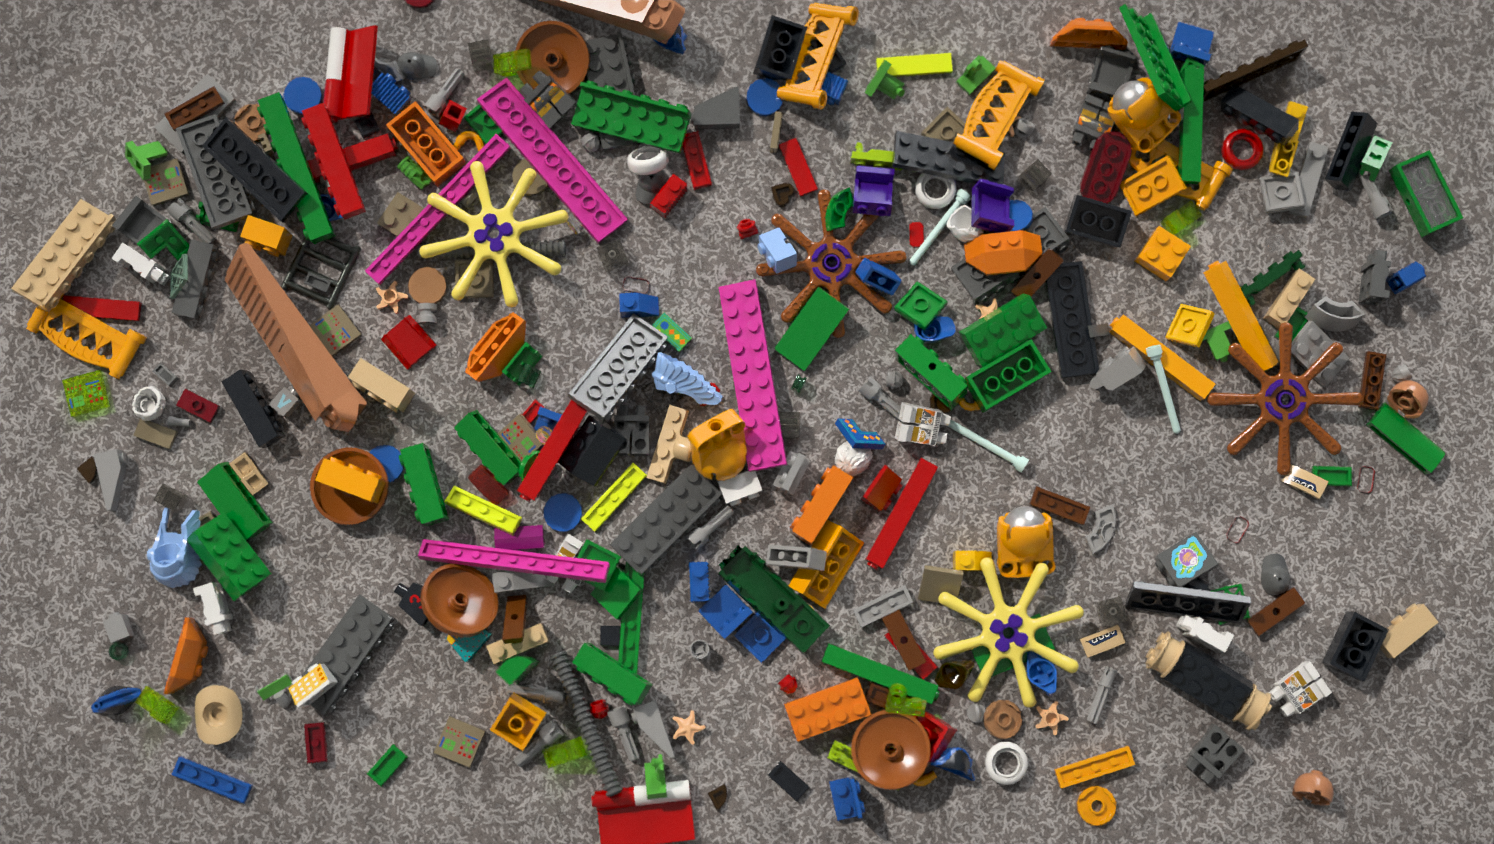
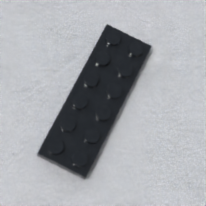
M228 117L224 118L202 145L281 222H284L308 194Z
M896 131L892 167L976 184L980 179L1004 184L1005 153L996 169L993 170L988 167L989 164L955 147L956 145L953 142Z
M1082 261L1062 263L1045 281L1060 377L1062 379L1096 374L1099 370L1095 340L1094 337L1090 338L1088 326L1092 325Z
M1134 581L1125 602V609L1178 616L1187 615L1193 618L1200 617L1201 619L1241 624L1251 604V597L1241 594L1234 595L1205 591L1203 589H1189L1182 586L1174 587Z

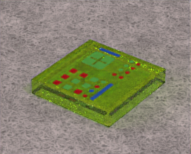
M101 370L62 380L71 417L110 408Z

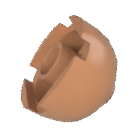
M1405 380L1397 383L1391 389L1387 400L1395 411L1398 412L1399 409L1405 414L1404 417L1415 419L1420 417L1427 408L1429 396L1421 384Z
M1311 770V773H1304L1296 779L1292 795L1299 800H1302V797L1311 800V804L1330 805V802L1332 803L1334 788L1329 779L1323 776L1322 772Z

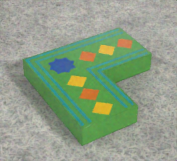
M665 312L652 325L668 336L667 342L678 352L692 340V337Z

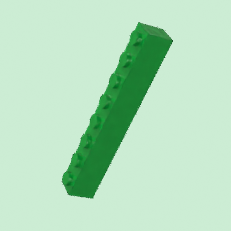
M280 92L259 99L257 110L260 117L265 119L264 129L267 135H271L273 140L270 142L274 153L277 152L279 159H277L278 165L308 193L297 206L299 211L296 212L300 223L303 222L306 228L303 229L306 239L316 244L335 237L283 96Z

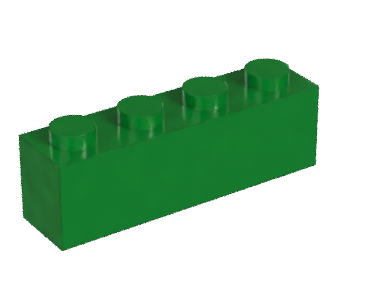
M478 410L469 412L454 427L458 436L466 441L470 446V450L477 454L482 460V464L494 474L495 479L503 486L512 482L519 475L520 459Z
M583 643L572 662L577 666L576 669L579 672L590 674L593 676L592 680L600 685L605 684L608 686L607 690L614 695H621L624 697L623 701L631 706L642 704L653 685L591 643Z

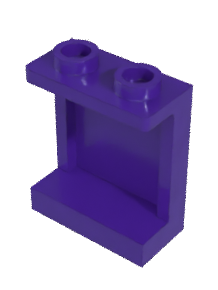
M868 166L856 167L853 213L891 216L894 169Z
M980 179L972 188L971 227L993 233L1010 232L1014 227V220L1009 218L1010 196L1014 193V188Z

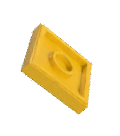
M1181 304L1165 338L1199 348L1215 313L1210 310Z

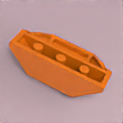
M1085 18L1071 20L1053 36L1050 42V46L1100 49L1101 46H1112L1115 50H1125L1128 45V40L1110 22H1106L1103 19L1087 21Z
M1023 230L983 234L964 244L966 263L987 276L1025 272L1042 255L1040 235Z
M512 312L509 316L494 322L470 352L465 373L477 382L501 376L503 369L525 343L526 321Z
M185 617L163 694H173L201 676L203 670L201 662L208 653V647L206 646L207 640L194 618Z

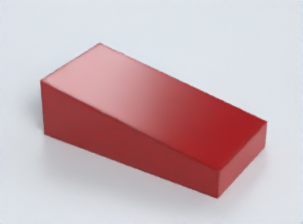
M536 399L523 413V416L530 424L538 416L539 408H544Z

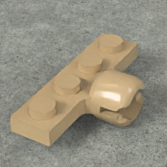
M669 405L646 478L666 484L675 459L686 462L692 461L690 442L686 437L682 436L689 413L687 409Z

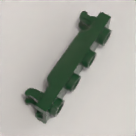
M1300 250L1295 253L1292 251L1288 252L1282 257L1284 261L1280 264L1277 262L1273 263L1267 268L1268 272L1266 274L1259 273L1252 278L1253 283L1248 286L1245 283L1240 287L1250 307L1255 304L1251 294L1256 295L1290 271L1291 266L1294 270L1305 268V264H1302L1300 260L1303 256Z

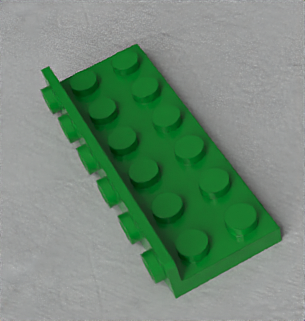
M1126 4L1119 7L1158 97L1175 111L1191 103L1192 99L1153 14L1149 13L1143 17L1142 15L1139 16L1134 8L1131 9Z
M592 81L580 83L582 89L571 123L572 126L681 153L692 115L687 106L682 104L670 105V102L663 99L658 101L651 100L650 96L643 94L640 97L635 96L633 92L623 90L622 92L615 91L614 87L608 85L600 87Z

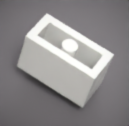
M746 471L731 479L718 482L725 504H730L731 507L742 503L741 499L746 497L749 500L760 496L759 493L762 492L755 471Z

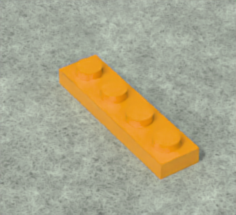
M1124 746L1056 768L1054 771L1059 787L1062 789L1133 766L1135 762L1130 747Z

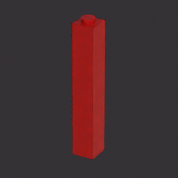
M387 133L343 148L350 170L353 171L396 156L395 149H398L395 138L391 139ZM316 158L308 160L315 183L320 182L319 178L322 176L321 170L323 166L317 162Z
M573 400L568 404L517 490L521 493L519 497L527 502H530L531 499L536 502L589 412Z
M920 458L865 558L868 561L867 565L875 570L878 568L883 569L938 466Z

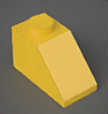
M953 551V569L982 571L981 560L984 558L992 559V552Z

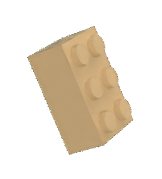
M362 358L359 359L348 376L352 380L354 387L362 392L368 390L367 395L380 403L384 400V405L396 413L398 410L404 412L416 394L410 388Z

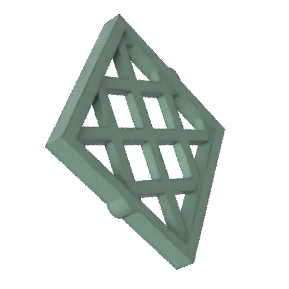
M187 254L182 255L170 272L171 299H175L188 281Z

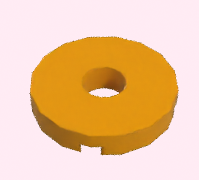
M1090 786L1079 795L1077 811L1086 823L1097 826L1104 825L1110 822L1115 815L1116 800L1113 794L1106 788ZM1095 800H1099L1102 804L1099 811H1093L1091 807Z

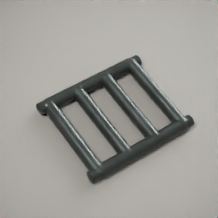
M304 237L281 288L294 290L325 304L331 310L355 264L361 247L356 245L353 247L333 237L323 241L350 253L345 264L309 248L311 241ZM306 254L342 270L338 281L300 265L304 255ZM296 271L306 276L309 272L331 281L330 286L334 289L330 298L292 282Z

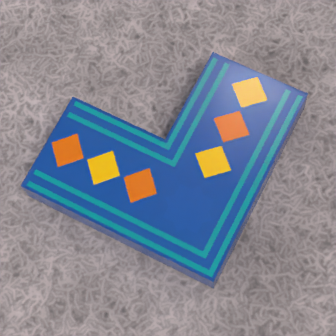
M838 418L835 422L852 448L880 450L884 448L885 443L877 432L861 431L853 419Z

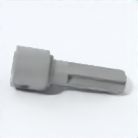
M456 68L439 92L430 96L423 106L428 108V113L434 117H440L447 106L446 100L464 76L462 70Z
M1359 170L1358 176L1371 200L1369 207L1375 219H1381L1393 213L1387 197H1382L1375 183L1369 180L1370 173L1365 171L1363 175H1360Z
M181 198L178 199V204L173 202L169 206L167 212L177 222H184L203 242L209 244L214 242L215 237L192 215V209Z
M869 376L858 391L868 400L874 399L899 420L901 407L882 392L881 385Z
M725 506L702 527L696 526L685 538L689 539L690 545L698 551L709 541V535L734 514V511L730 506Z
M622 705L609 710L607 714L612 727L618 729L628 759L630 761L638 759L640 755L628 725L630 717L626 706Z
M550 721L539 731V737L513 759L516 765L522 767L546 745L552 746L564 735L562 730L557 728L554 731L555 723Z

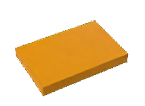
M1170 155L1123 180L1120 185L1135 216L1143 214L1187 189Z

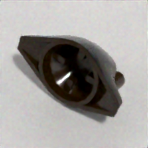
M965 659L945 662L940 667L935 682L938 687L959 689L968 680L975 664L973 661Z

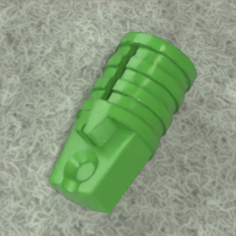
M410 156L405 157L397 166L420 189H424L430 184V178Z

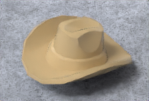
M211 685L203 688L196 696V730L198 737L204 743L218 745L227 742L240 730L242 725L241 703L235 692L227 687Z

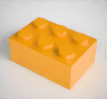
M333 457L330 460L323 459L315 479L316 481L378 504L386 483L381 480L382 476L371 471H367L365 474L363 473L364 469L352 464L346 467L345 462Z

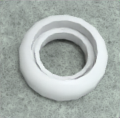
M652 146L640 147L631 152L627 158L629 170L638 175H650L660 172L669 162L666 150Z
M922 173L915 184V194L919 202L925 207L941 209L953 201L956 194V182L953 179ZM934 178L942 180L946 185V194L939 199L929 197L925 191V184L928 180Z
M1008 741L999 742L993 745L987 752L985 769L989 777L995 782L1003 785L1014 784L1020 781L1026 774L1028 768L1027 756L1024 750L1017 744ZM1002 752H1011L1017 759V767L1011 774H1001L995 766L996 758Z

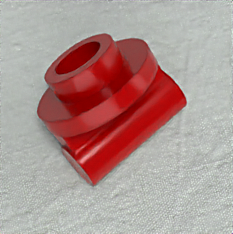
M743 219L737 225L740 239L759 233L753 220Z

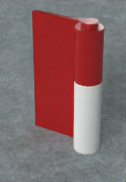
M376 25L351 31L340 27L331 28L323 103L327 107L333 123H337V120L370 114L378 26Z
M689 780L666 782L667 797L647 800L646 785L624 787L619 794L611 797H606L607 792L604 790L595 791V795H591L592 807H596L598 812L601 844H664L695 840Z

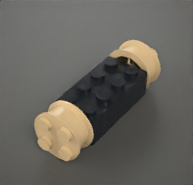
M1161 632L1156 640V647L1150 648L1146 654V658H1148L1146 668L1156 670L1160 673L1161 678H1164L1233 722H1241L1245 725L1246 730H1256L1263 714L1266 715L1272 707L1269 704L1271 694H1264L1259 691L1251 680L1187 641L1182 640L1179 642L1171 637L1170 632Z

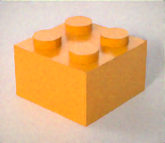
M248 215L240 235L245 240V243H248L254 250L261 251L262 248L267 251V254L274 257L286 255L293 236L285 227Z
M1158 226L1136 257L1135 262L1164 281H1167L1172 277L1191 246Z
M513 692L490 728V731L523 751L547 712Z

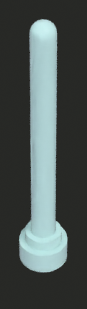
M959 189L955 194V202L909 260L911 265H916L946 226L951 214L961 205L963 206L971 200L972 197L966 191Z
M1153 345L1146 348L1147 356L1153 360L1173 432L1178 434L1181 429L1161 362L1163 351L1161 345Z
M950 419L948 427L1013 463L1012 466L1015 467V470L1022 473L1029 459L1024 456L1016 457Z

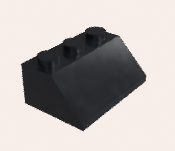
M772 15L753 74L774 80H791L807 26Z
M589 415L569 444L559 464L571 474L596 487L627 439L606 422L601 426L598 424L599 418Z
M1346 611L1322 664L1339 673L1365 682L1389 629L1357 612Z

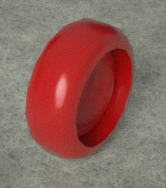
M1247 129L1235 130L1228 134L1221 148L1222 157L1226 164L1240 171L1249 170L1256 166L1262 159L1264 151L1263 142L1260 137ZM1245 140L1250 143L1253 153L1249 159L1241 160L1235 157L1232 151L1235 141Z

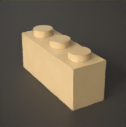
M1301 269L1293 272L1263 319L1279 329L1280 324L1288 322L1315 281V278Z
M1412 604L1406 609V614L1402 617L1399 615L1391 621L1392 625L1387 628L1389 631L1380 648L1387 658L1398 656L1438 623L1424 604Z
M543 623L524 630V640L521 643L504 644L503 640H499L486 647L493 664H497L548 643L550 640Z

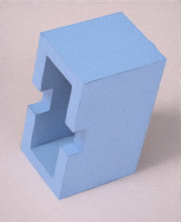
M780 228L759 235V244H757L759 253L765 256L768 266L772 267L776 274L797 266V253L790 243H785L786 237Z

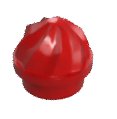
M790 674L786 675L778 683L781 687L780 690L787 694L794 693L798 686L795 676L792 677Z
M604 699L596 700L590 704V713H592L594 718L603 719L608 715L609 705L606 704Z

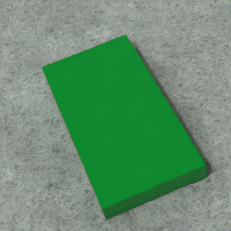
M818 287L774 349L803 371H806L850 309Z
M1039 613V614H1036V615H1034V616H1032V617H1030V618H1032V619H1037V618H1040L1041 616H1040V613ZM1007 627L1003 631L1004 637L1007 638L1011 637L1014 633L1011 627ZM1046 627L1038 629L1034 634L1035 640L1055 650ZM985 646L971 649L980 672L990 657V651ZM1027 652L1023 654V663L1027 662ZM1007 658L1001 659L992 677L1013 668L1011 660Z

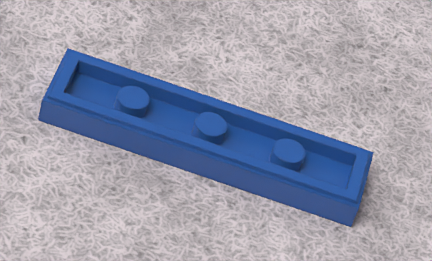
M179 756L172 775L243 804L246 803L253 786L182 756Z

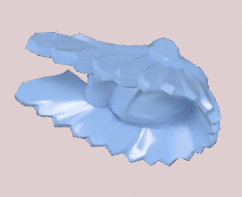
M661 352L657 354L655 370L652 373L656 389L664 390L668 393L686 394L694 398L698 404L717 405L721 402L723 396L716 392V387L710 386V382L704 381L703 375H699L698 371L692 370L691 366L685 365L684 361H678L677 358H672L671 355Z
M164 508L156 540L153 547L147 551V558L150 560V571L155 579L163 585L171 588L188 585L199 574L198 568L202 565L200 557L187 541V538L193 531L200 527V511L192 510L185 522L181 524L180 534L166 532L170 508Z

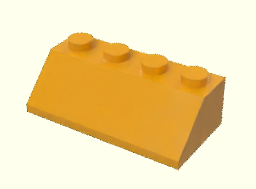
M827 520L811 547L827 551L824 571L798 569L788 587L826 609L864 542L845 528Z

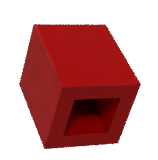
M449 100L438 124L456 132L467 108Z

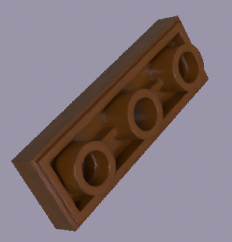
M1048 248L1015 284L1011 292L1017 297L1023 293L1032 296L1062 264L1064 259L1051 248ZM1038 272L1041 275L1040 277H1035L1034 273Z
M1366 351L1360 388L1363 402L1358 405L1359 408L1379 410L1386 354ZM1371 377L1374 378L1375 383L1371 382Z
M1292 587L1246 621L1254 633L1260 636L1304 605L1305 602L1297 590ZM1274 608L1277 609L1276 615L1273 614Z
M527 595L507 596L502 638L504 644H516L524 640Z
M900 610L881 618L908 671L925 663L926 661ZM903 636L907 639L905 644L900 642V638Z

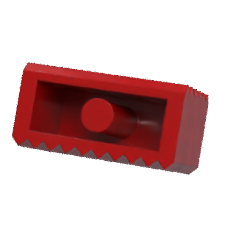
M672 174L650 203L651 209L662 217L667 218L671 209H674L678 200H681L680 197H683V194L687 191V183L675 174Z

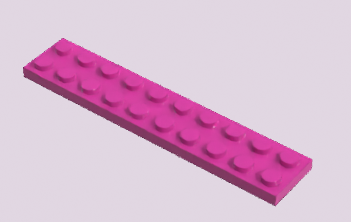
M506 77L477 99V103L599 244L625 224L628 219L554 132L547 127L540 116L524 101L525 98Z
M754 279L720 286L718 288L739 416L746 424L744 432L748 471L754 472L787 465L757 281Z

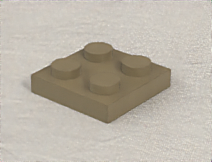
M397 192L377 224L398 236L424 208Z

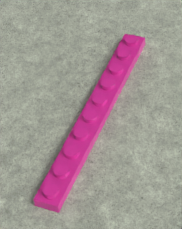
M495 134L442 189L439 195L457 205L475 186L470 165L475 161L481 162L486 175L511 147L500 136ZM428 204L374 260L365 272L380 285L443 220L447 213Z
M423 539L418 554L420 560L601 583L606 582L610 568L609 562L427 539Z

